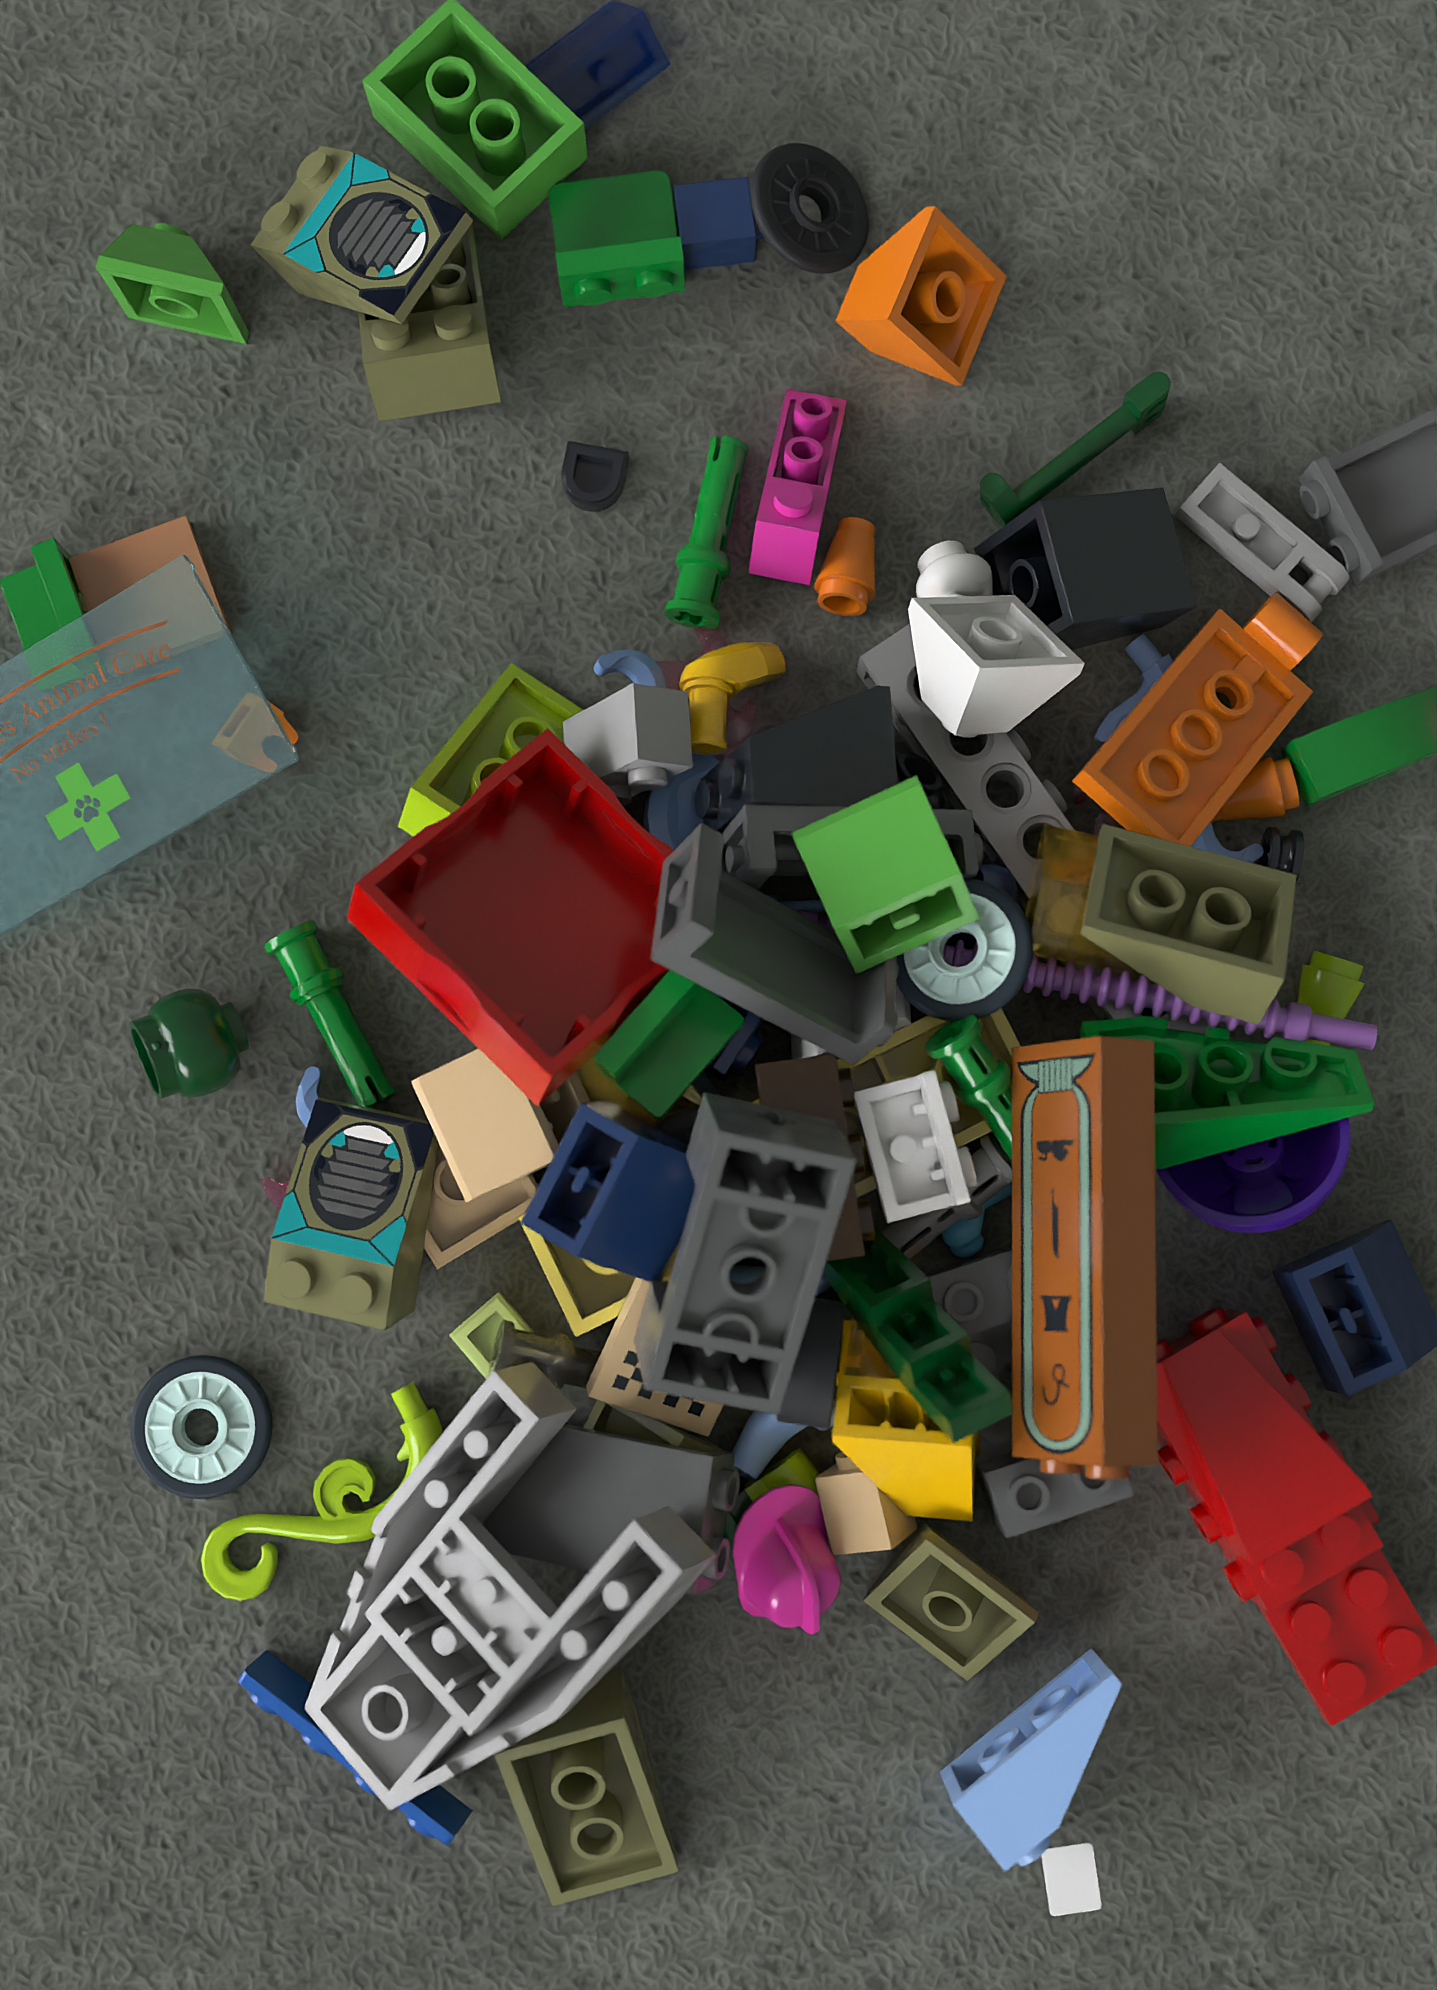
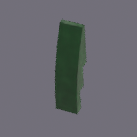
M875 1226V1239L863 1241L865 1256L825 1261L823 1273L841 1301L845 1304L847 1310L909 1393L953 1443L1013 1414L1010 1392L973 1356L969 1334L934 1301L930 1279Z

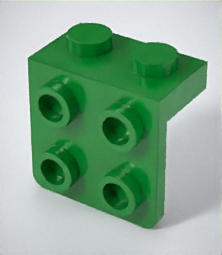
M657 170L558 183L550 188L548 198L563 307L591 306L607 301L637 297H659L668 293L685 291L681 236L677 235L670 179L665 172Z

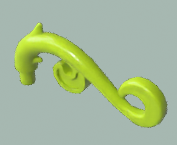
M414 1382L391 1393L405 1423L400 1425L405 1435V1441L397 1454V1459L401 1462L409 1458L405 1477L399 1487L386 1500L373 1508L364 1511L350 1510L345 1502L346 1495L353 1492L363 1502L371 1500L376 1488V1477L368 1463L356 1457L339 1458L326 1466L314 1483L313 1498L321 1516L263 1513L243 1515L225 1521L212 1530L204 1543L201 1556L204 1577L214 1591L227 1599L237 1601L248 1600L257 1597L267 1590L274 1579L279 1563L278 1550L275 1545L269 1542L261 1546V1559L258 1565L251 1570H241L235 1567L230 1560L228 1553L230 1543L236 1537L245 1533H266L335 1544L366 1541L375 1537L371 1528L376 1516L443 1434L435 1409H427Z

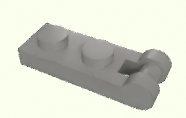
M1221 463L1212 470L1175 514L1176 518L1269 596H1272L1275 592L1279 593L1311 623L1321 613L1322 607L1320 603L1327 595H1336L1349 581V573L1340 562ZM1296 565H1299L1308 574L1309 579L1303 586L1288 575Z

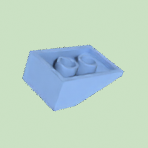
M1091 1648L940 1771L953 1806L1005 1872L1017 1862L1021 1866L1033 1862L1050 1846L1052 1838L1049 1835L1056 1831L1062 1822L1122 1686L1113 1672Z

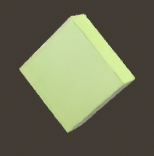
M500 1292L449 1334L486 1379L494 1370L514 1365L541 1341Z

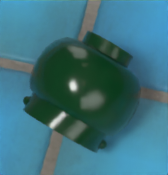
M184 989L170 993L155 1002L149 1009L147 1016L129 1023L138 1059L152 1090L159 1100L177 1093L187 1098L202 1097L227 1086L236 1077L240 1069L239 1053L249 1049L243 1023L234 1005L231 1002L220 1005L212 994L201 989Z

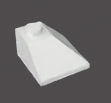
M1015 595L911 599L908 612L921 700L942 721L944 728L955 736L971 738L978 734L1008 732L1079 676L1082 671L1084 662ZM971 613L973 616L971 619H966L962 614Z

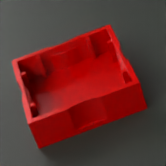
M547 728L486 777L460 808L447 817L424 827L357 881L354 886L347 919L538 1106L601 1049L671 970L652 960L651 955L663 862L674 850L640 826L625 810L615 793Z

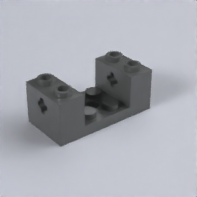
M704 1092L686 1154L696 1184V1190L669 1283L656 1280L650 1281L634 1337L644 1388L649 1391L779 1414L856 1159L835 1120ZM754 1256L766 1262L764 1273L752 1283L741 1284L729 1278L731 1267L741 1258Z
M1012 1244L924 1273L930 1279L934 1301L969 1334L973 1356L996 1379L999 1371L1005 1365L1012 1363ZM1012 1414L976 1432V1473L993 1523L1006 1538L1134 1496L1129 1479L1085 1477L1084 1464H1082V1473H1046L1040 1471V1459L1012 1456Z

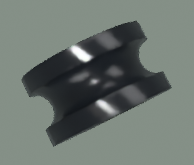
M1267 827L1260 843L1264 852L1258 859V865L1297 875V882L1304 856L1303 833L1301 830H1291L1288 835H1281L1277 827Z

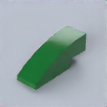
M1437 686L1338 721L1296 738L1281 750L1284 758H1288L1291 764L1298 791L1306 808L1436 756Z

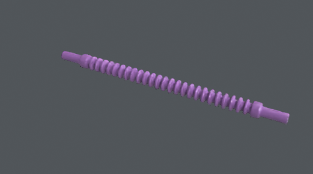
M797 911L836 933L829 917L827 922L819 921V915L815 912ZM958 940L955 946H949L945 943L943 949L945 962L952 967L968 965L977 955L978 943L974 945L973 949L964 948L962 940ZM1036 954L1032 956L1030 970L1023 984V991L1025 993H1030L1033 987L1041 988L1042 995L1046 997L1050 995L1051 990H1056L1060 992L1062 1000L1068 999L1070 994H1076L1080 1003H1086L1088 997H1093L1097 999L1099 1007L1105 1006L1107 1001H1113L1117 1010H1123L1125 1004L1133 1005V1010L1136 1014L1142 1013L1144 1008H1150L1154 1017H1160L1163 1011L1170 1012V1017L1173 1021L1179 1020L1181 1015H1187L1191 1024H1197L1200 1018L1207 1019V1024L1210 1027H1216L1218 1022L1226 1023V1029L1234 1031L1237 1025L1244 1026V1031L1247 1035H1252L1256 1029H1261L1265 1038H1271L1274 1033H1280V1037L1284 1039L1303 1042L1307 1039H1313L1366 1050L1374 1048L1377 1038V1025L1312 1013L1311 1007L1306 1004L1289 1002L1283 1008L1280 1007L1277 999H1273L1258 1025L1194 1008L1162 986L1149 983V978L1145 975H1141L1138 981L1130 979L1131 976L1128 971H1123L1120 977L1112 976V970L1109 967L1104 968L1101 974L1093 972L1091 964L1085 965L1083 970L1075 969V963L1071 960L1066 962L1065 967H1060L1056 965L1054 957H1050L1047 963L1038 962Z

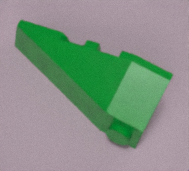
M1148 1016L1081 1023L1080 1039L1103 1036L1154 1041L1155 1169L1171 1167L1372 1111L1375 1105L1356 1052L1352 1049L1278 1037L1273 1038L1267 1044L1229 1038V1029L1208 1026L1206 1034L1167 1028V1019Z

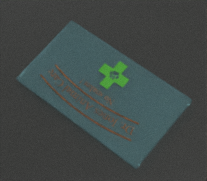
M182 554L0 665V937L300 760L296 753V747L291 744L198 577L194 564L186 555Z

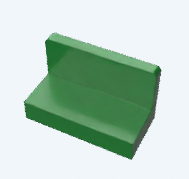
M55 538L30 546L36 565L5 576L0 580V586L34 678L99 645L68 559L71 558V555ZM101 649L94 651L36 681L38 689L44 693H49L68 684H73L76 680L86 679L91 673L94 675L99 674V669L94 664L97 661L102 672L107 671L108 667L103 651Z
M670 970L594 1055L598 1071L653 1118L660 1120L743 1027L744 1019L741 1014L713 991Z

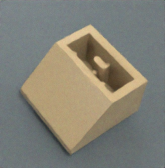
M480 1049L470 1052L411 1082L466 1202L549 1166L580 1104L591 1102L576 1071L542 1103L536 1106Z

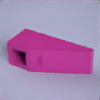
M791 389L786 390L756 518L749 574L810 585L847 400Z

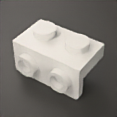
M935 1070L915 1077L854 1092L855 1108L886 1223L970 1202L967 1188L977 1186V1179L968 1148L965 1146L956 1149L950 1122L958 1121L959 1113L952 1087L948 1081L939 1084Z

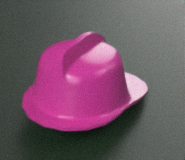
M789 1484L775 1487L754 1500L742 1514L734 1532L733 1557L739 1600L742 1608L753 1616L767 1617L781 1627L795 1628L800 1626L804 1631L813 1635L820 1630V1616L833 1604L839 1594L841 1586L839 1567L831 1551L820 1498L808 1487Z

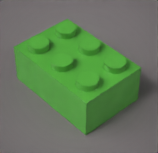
M447 0L362 80L373 117L501 241L548 197L549 190L553 185L563 183L588 159L584 122L457 0Z

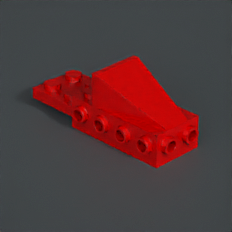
M1217 1306L1192 1319L1187 1324L1190 1332L1168 1344L1165 1338L1156 1341L1157 1439L1162 1448L1157 1450L1158 1460L1175 1486L1181 1483L1185 1485L1196 1504L1189 1509L1195 1525L1209 1544L1215 1541L1218 1542L1229 1561V1564L1222 1567L1233 1590L1243 1603L1251 1599L1258 1605L1324 1721L1332 1727L1436 1665L1437 1645L1380 1550L1384 1545L1373 1526L1380 1523L1374 1507L1368 1500L1372 1497L1371 1493L1362 1480L1346 1465L1340 1449L1325 1430L1319 1433L1315 1430L1305 1413V1410L1312 1407L1307 1393L1292 1373H1288L1285 1376L1282 1374L1271 1353L1278 1350L1271 1332L1258 1316L1250 1319L1247 1312L1232 1309L1224 1312L1222 1306Z

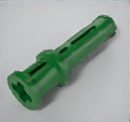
M714 436L710 439L704 477L702 478L688 545L683 546L676 556L675 565L680 570L674 598L666 602L664 615L669 620L690 628L714 629L718 627L720 621V613L716 609L722 579L729 577L731 570L730 557L726 554L727 541L739 494L741 476L749 451V446L745 442L734 437L722 436L720 439Z
M314 920L304 922L277 935L263 947L267 955L276 956L293 989L289 996L292 1002L297 1003L299 1007L306 1006L358 1106L370 1108L377 1101L365 1080H369L380 1102L393 1096L397 1091L390 1084L340 990L345 984L342 980L345 976L340 968H333L329 963L316 937V933L319 931Z
M971 1014L961 1020L951 1021L938 1029L925 1044V1050L931 1058L941 1060L957 1084L955 1095L959 1101L969 1107L977 1108L999 1141L1000 1146L1012 1161V1089L1009 1086L1012 1081L1011 1069L1006 1061L1002 1059L996 1060L979 1034L981 1023L975 1015Z

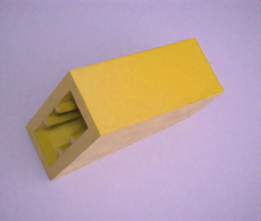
M839 1375L832 1435L833 1443L906 1516L972 1521L977 1465L976 1432L953 1443L918 1404L899 1379Z

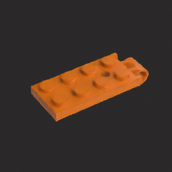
M1277 592L1253 614L1243 628L1219 608L1200 628L1072 781L1126 830L1191 847L1313 693L1290 670L1311 651L1321 639L1323 633ZM1215 692L1223 693L1228 697L1231 709L1224 706L1218 700Z

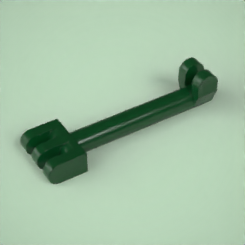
M1163 372L1151 373L1125 393L1121 407L1014 490H1012L1001 475L997 473L985 475L980 482L979 499L981 504L1004 527L1036 502L1047 496L1132 430L1136 435L1159 418L1164 412L1171 386L1168 375Z

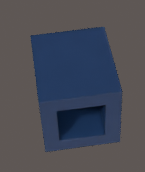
M748 177L674 185L677 233L678 236H681L684 270L755 262L756 239L765 238L753 214Z

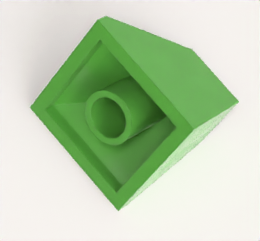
M157 223L154 225V228L131 224L98 256L96 269L128 318L247 344L250 333L224 283L193 237L183 229L166 223Z

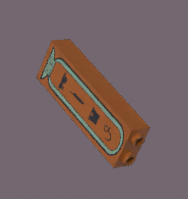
M1099 1036L1012 1048V1456L1040 1459L1041 1472L1082 1473V1464H1084L1085 1477L1128 1479V1466L1158 1465L1154 1041Z

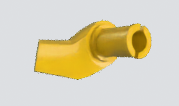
M771 642L735 643L708 652L685 667L680 678L679 687L681 691L688 692L692 753L718 755L727 750V742L725 741L728 700H731L735 694L744 689L774 681L786 672L784 657L777 645Z

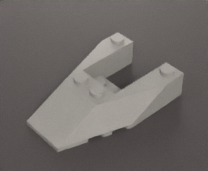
M533 1362L494 1370L376 1516L371 1528L375 1537L363 1568L355 1571L347 1595L351 1598L341 1628L333 1632L304 1707L305 1711L389 1810L396 1808L561 1718L676 1604L717 1556L670 1506L634 1519L559 1609L482 1525L577 1409Z

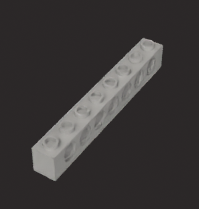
M910 624L860 656L856 670L857 674L868 689L878 685L890 686L894 727L913 754L927 760L938 771L941 777L943 796L953 810H972L974 833H978L981 837L983 854L990 864L997 862L1010 870L1018 884L1020 907L1062 967H1065L1066 962L1071 960L1075 963V969L1083 970L1085 965L1091 964L1093 972L1101 974L1104 968L1109 967L1112 970V976L1120 977L1123 971H1128L1131 976L1130 979L1138 981L1143 974L1125 962L1122 965L1114 966L1105 963L1100 958L1097 952V944L1081 935L1084 912H1072L1060 900V887L1064 883H1077L1088 893L1097 845L1086 832L1081 831L1078 834L1075 832L1063 815L1067 811V805L1058 789L1047 779L1040 782L1027 764V761L1031 759V755L1018 733L1011 729L1004 733L978 734L977 737L980 739L982 750L973 756L959 754L953 749L949 739L951 732L944 728L942 721L914 692L913 685L919 680ZM995 780L1009 783L1017 793V804L1010 808H1001L994 805L987 796L986 785ZM1031 831L1045 834L1053 845L1052 858L1037 860L1029 856L1023 847V835ZM1149 979V983L1157 984L1151 979ZM1088 997L1087 1000L1100 1020L1143 1016L1136 1014L1133 1010V1005L1125 1004L1123 1010H1117L1113 1001H1107L1105 1006L1099 1007L1096 998ZM1163 1011L1161 1016L1157 1017L1167 1019V1028L1206 1034L1208 1027L1207 1019L1200 1018L1197 1024H1191L1187 1015H1181L1179 1020L1173 1021L1170 1017V1012Z

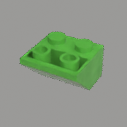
M917 776L792 833L834 930L856 974L980 919Z

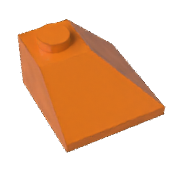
M928 206L858 265L835 321L870 352L953 385L962 386L1007 276L936 206Z

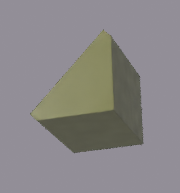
M922 1519L917 1525L918 1529L909 1536L863 1601L968 1681L1033 1625L1039 1612L1024 1595L926 1520Z

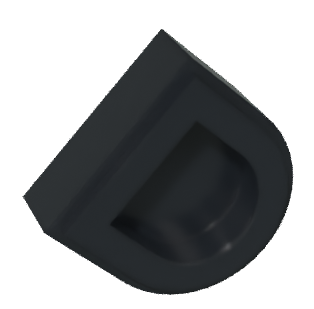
M568 441L561 472L563 490L567 499L577 508L588 512H598L611 507L619 499L623 491L629 462V452Z

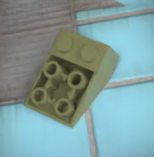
M472 222L402 324L358 311L363 366L378 422L501 402Z

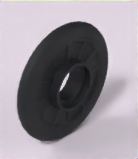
M805 143L780 145L769 151L760 160L752 177L751 205L756 223L772 249L788 263L811 273L831 274L850 266L859 257L866 244L869 219L862 191L848 169L827 151ZM800 195L808 196L818 205L821 212L820 222L811 220L802 211L799 201Z

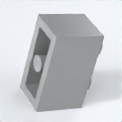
M632 683L563 722L564 744L615 793L622 806L630 804L631 797L638 793L657 790L667 786V779L693 767L688 692Z

